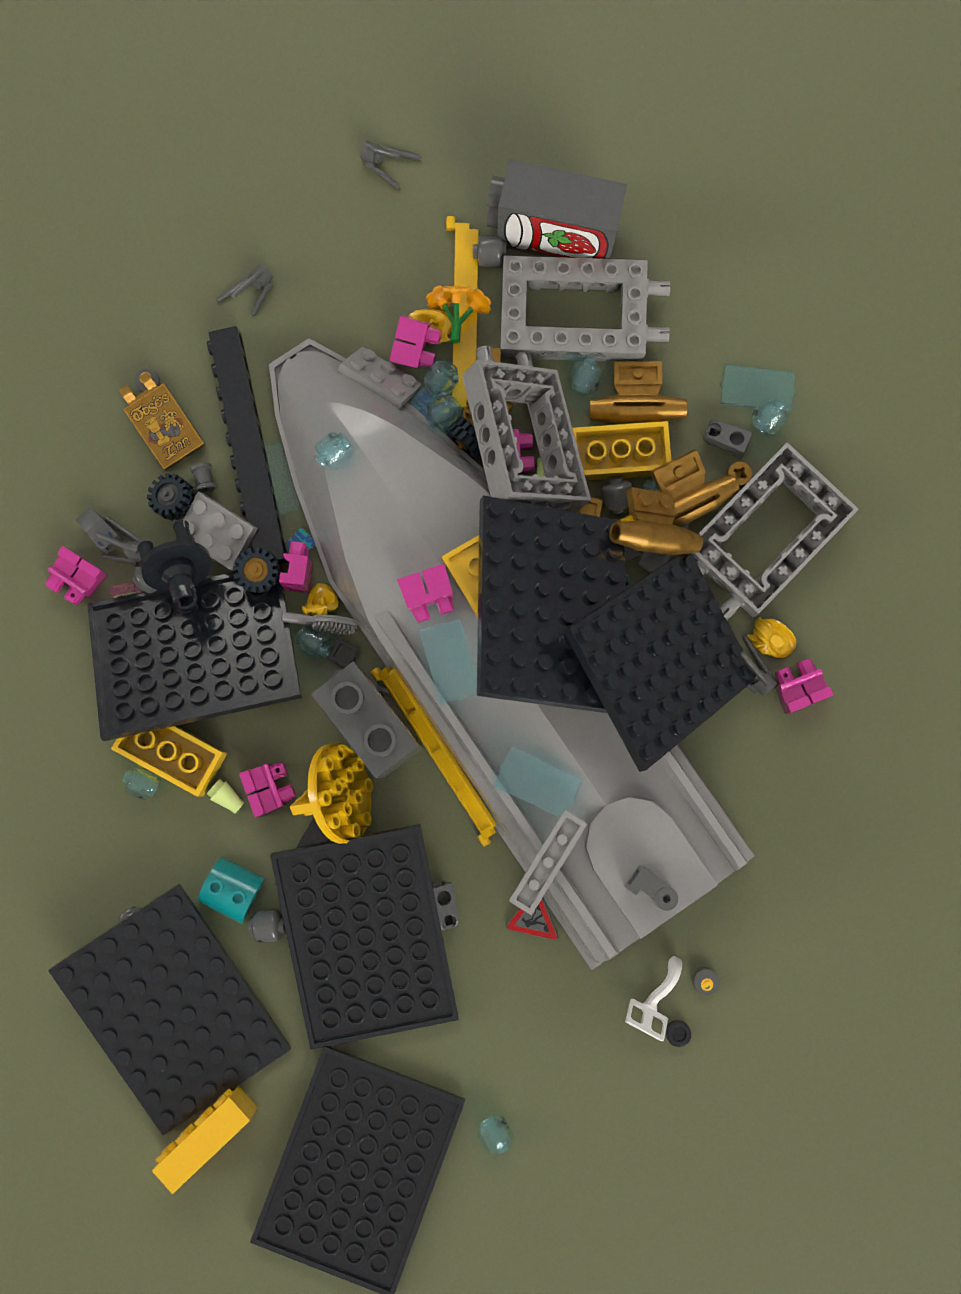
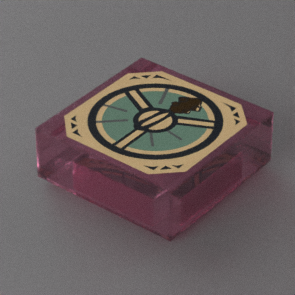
M133 582L109 588L110 595L113 598L140 593V590Z

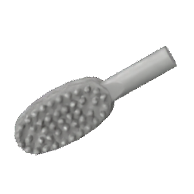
M282 612L281 622L311 624L316 631L318 628L319 631L323 629V632L327 629V633L330 630L333 633L335 630V634L338 631L339 634L342 632L346 634L347 631L348 635L350 632L353 634L358 625L357 620L341 616H310Z

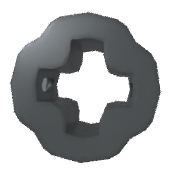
M200 463L190 467V471L194 474L195 492H209L217 488L211 476V463Z

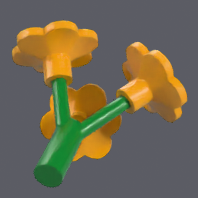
M439 285L434 287L433 291L426 296L429 309L444 310L452 323L450 342L454 344L460 343L461 324L471 313L477 312L481 314L483 312L488 314L491 311L490 299L484 296L480 289L473 290L469 286L442 287ZM466 292V301L469 304L468 310L459 318L461 294ZM451 302L454 303V316L449 309V303Z

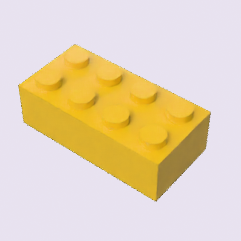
M668 421L572 428L586 481L608 480L615 476H622L623 479L653 477L651 470L671 461Z
M179 726L118 738L111 747L113 751L197 797H204L228 754Z
M239 1085L233 1091L228 1088L213 1104L214 1109L209 1106L194 1122V1125L191 1123L155 1159L158 1164L153 1168L152 1172L172 1194L236 1135L258 1110L256 1104Z

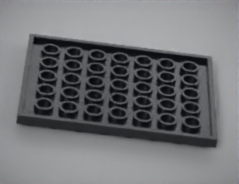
M482 496L479 510L477 696L607 713L563 631L626 589L625 546L612 542L609 535L612 524L622 521Z
M692 554L676 555L563 631L639 772L648 770L752 683L756 676L755 672L740 655L743 649L735 637L730 624L724 617L719 603L716 601L708 586V582Z
M235 572L205 578L200 584L195 586L197 595L196 605L187 610H180L178 604H173L170 592L155 591L153 593H146L144 591L87 604L100 738L103 741L302 698L290 623L281 622L282 612L288 611L284 588L279 583V579L276 581L277 584L271 587V590L257 593L247 591L242 586H239L238 580L234 578Z
M421 824L345 839L349 840L348 843L338 844L330 841L270 854L310 1050L459 1020Z
M180 883L48 970L162 1135H165L216 1101L228 1088L234 1089L291 1050L290 1044Z
M324 1046L250 1243L379 1294H395L463 1109L465 1098L333 1047Z

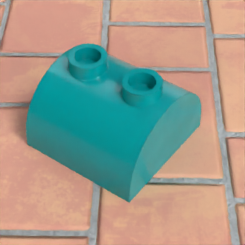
M220 857L207 876L197 901L243 924L266 879L224 857Z

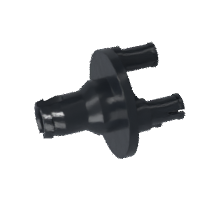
M178 520L173 524L177 538L176 541L166 542L155 548L151 541H142L137 547L141 558L139 565L145 583L155 590L170 592L173 604H178L180 610H187L196 605L197 595L195 586L200 584L209 575L212 561L208 550L195 542V538L190 533L189 523L186 520L184 523L183 520Z

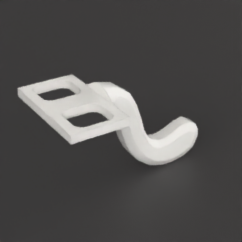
M672 956L669 959L666 979L648 996L645 1002L640 1003L632 998L628 1007L625 1022L661 1042L665 1038L668 1018L657 1012V1004L678 982L682 971V960L680 958ZM633 1005L643 1012L641 1024L631 1018ZM653 1016L663 1023L661 1035L651 1028Z

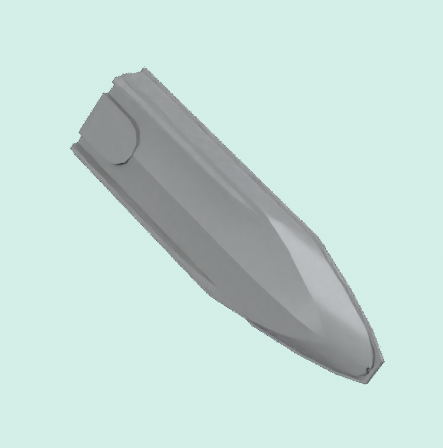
M308 338L271 362L269 370L275 417L294 487L327 578L350 614L358 621L359 627L386 667L389 666L391 670L395 668L493 816L498 824L495 828L525 872L564 810L587 823L586 828L543 897L584 960L593 970L604 961L615 957L620 951L639 938L642 939L715 888L723 879L748 864V861L754 857V854L678 745L648 770L639 772L608 713L477 696L478 618L447 567L445 566L454 596L452 598L454 611L441 615L437 603L427 606L431 619L418 623L412 612H409L397 579L419 572L425 591L428 594L429 591L422 571L444 564L441 556L479 535L480 499L483 495L490 496L485 470L462 449L459 451L456 448L457 445L409 403L398 409L368 388L338 372L340 364L346 358ZM336 433L338 435V438L334 439L333 437L332 441L337 440L338 443H332L330 439L326 437L327 434ZM639 865L677 892L678 903L674 909L669 911L662 910L653 903L652 897L641 889L635 895L624 887Z

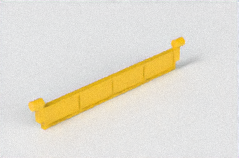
M447 216L446 230L455 231L454 286H469L473 290L478 289V259H473V244H478L479 230L469 229L470 223H455L454 216ZM466 292L461 294L459 318L468 310L469 304L466 301ZM477 312L471 313L461 324L460 343H453L452 401H442L443 414H452V408L464 409L466 403H468L462 375L476 361Z
M387 666L380 670L379 667H376L370 671L377 682L383 681L480 831L477 838L482 846L485 847L491 843L489 837L496 833L493 827L498 824L395 668L391 670Z

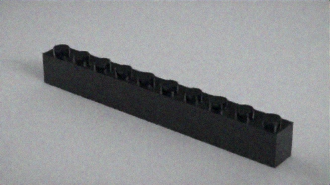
M237 326L208 332L210 341H207V348L209 354L213 355L215 362L211 364L212 372L219 382L216 392L219 401H223L224 409L221 410V416L224 424H227L229 431L225 433L226 441L229 447L232 446L233 455L230 456L233 470H237L238 478L235 479V485L238 493L242 494L243 499L240 502L241 513L243 516H246L249 523L258 528L251 541L252 549L255 547L265 549L274 554L279 564L287 563L283 556V553H287L242 334Z

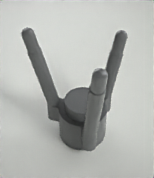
M366 141L360 154L361 159L366 161L365 167L372 169L390 185L400 190V185L375 164H380L383 161L384 155L397 159L404 157L421 161L422 157Z
M259 264L247 276L219 296L217 302H221L229 295L232 298L236 297L250 284L257 290L263 288L251 311V315L255 316L267 292L273 287L270 283L273 275L266 267Z
M105 517L106 522L134 542L129 541L126 544L96 532V537L125 549L124 554L127 555V557L101 554V558L126 562L136 566L141 560L137 546L144 540L139 539L111 518Z
M744 635L745 643L762 669L759 670L745 652L740 653L756 674L753 683H750L747 687L754 694L759 691L761 695H765L777 682L772 678L774 675L768 670L748 636Z

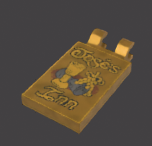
M146 372L139 376L147 390L135 397L132 390L125 385L119 389V392L129 404V406L123 409L157 461L166 471L205 446V443L166 385L163 383L157 386L150 374Z

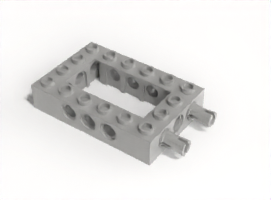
M504 256L501 358L516 359L518 353L526 351L531 353L532 359L643 362L647 342H669V327H648V324H646L648 295L669 297L670 281H649V278H647L648 260ZM621 284L622 296L620 307H622V317L619 329L525 326L527 286L531 290L540 291V288L559 289V291L575 289L582 290V292H587V290H606V293H613L619 289Z
M479 347L476 350L478 360L466 370L462 377L490 496L577 512L589 503L591 498L558 371L533 367L530 352L518 353L516 355L518 365L494 362L491 347ZM506 401L526 403L528 405L546 477H538V474H533L532 476L518 475L523 470V462L519 458L516 446L517 437H514L511 425L512 417L508 413Z
M787 442L699 533L702 536L703 545L698 553H693L692 555L702 574H707L728 594L729 598L720 606L722 612L727 610L724 614L726 620L728 621L739 607L743 608L752 618L758 615L859 509ZM783 483L817 516L754 580L749 575L750 572L747 569L743 570L731 558L732 555L729 552L726 554L720 546Z

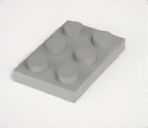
M361 347L344 360L338 369V372L368 388L398 409L414 397L422 386L412 375L405 374L396 368L393 363L383 360L372 350Z
M202 492L197 493L183 519V523L185 520L189 523L190 533L195 538V542L204 546L208 550L210 557L230 570H233V566H236L235 560L241 556L240 553L246 552L258 530L257 527Z

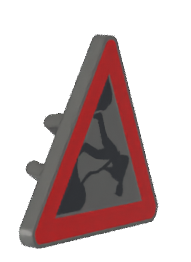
M544 897L532 915L519 908L506 926L509 931L554 941L559 938Z

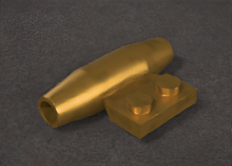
M662 361L614 362V388L618 395L590 399V419L618 424L669 422L687 418V399L658 394L662 388Z
M694 449L651 470L658 491L672 494L676 514L672 525L679 527L717 509L740 491L736 479L731 474L705 482L706 471L698 451Z
M634 487L626 491L629 514H632L635 521L614 522L609 532L612 542L637 551L667 555L693 554L701 550L703 539L700 534L677 525H672L676 514L671 493Z

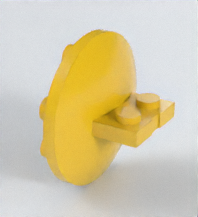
M339 742L325 744L320 747L310 764L308 789L290 806L293 816L299 814L309 816L313 814L316 823L324 835L338 844L348 843L349 840L345 839L357 838L363 835L367 826L371 824V792L373 791V782L367 776L364 762L350 747Z

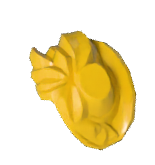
M435 309L416 310L409 315L414 319L431 323L430 327L442 331L439 344L450 341L448 335L451 332L452 323L446 312Z
M317 583L311 589L306 605H302V611L305 615H328V612L334 611L338 607L337 595L327 584Z
M758 617L754 623L753 635L747 634L753 646L761 654H768L775 658H785L791 655L796 648V638L793 632L786 625L775 619H762Z

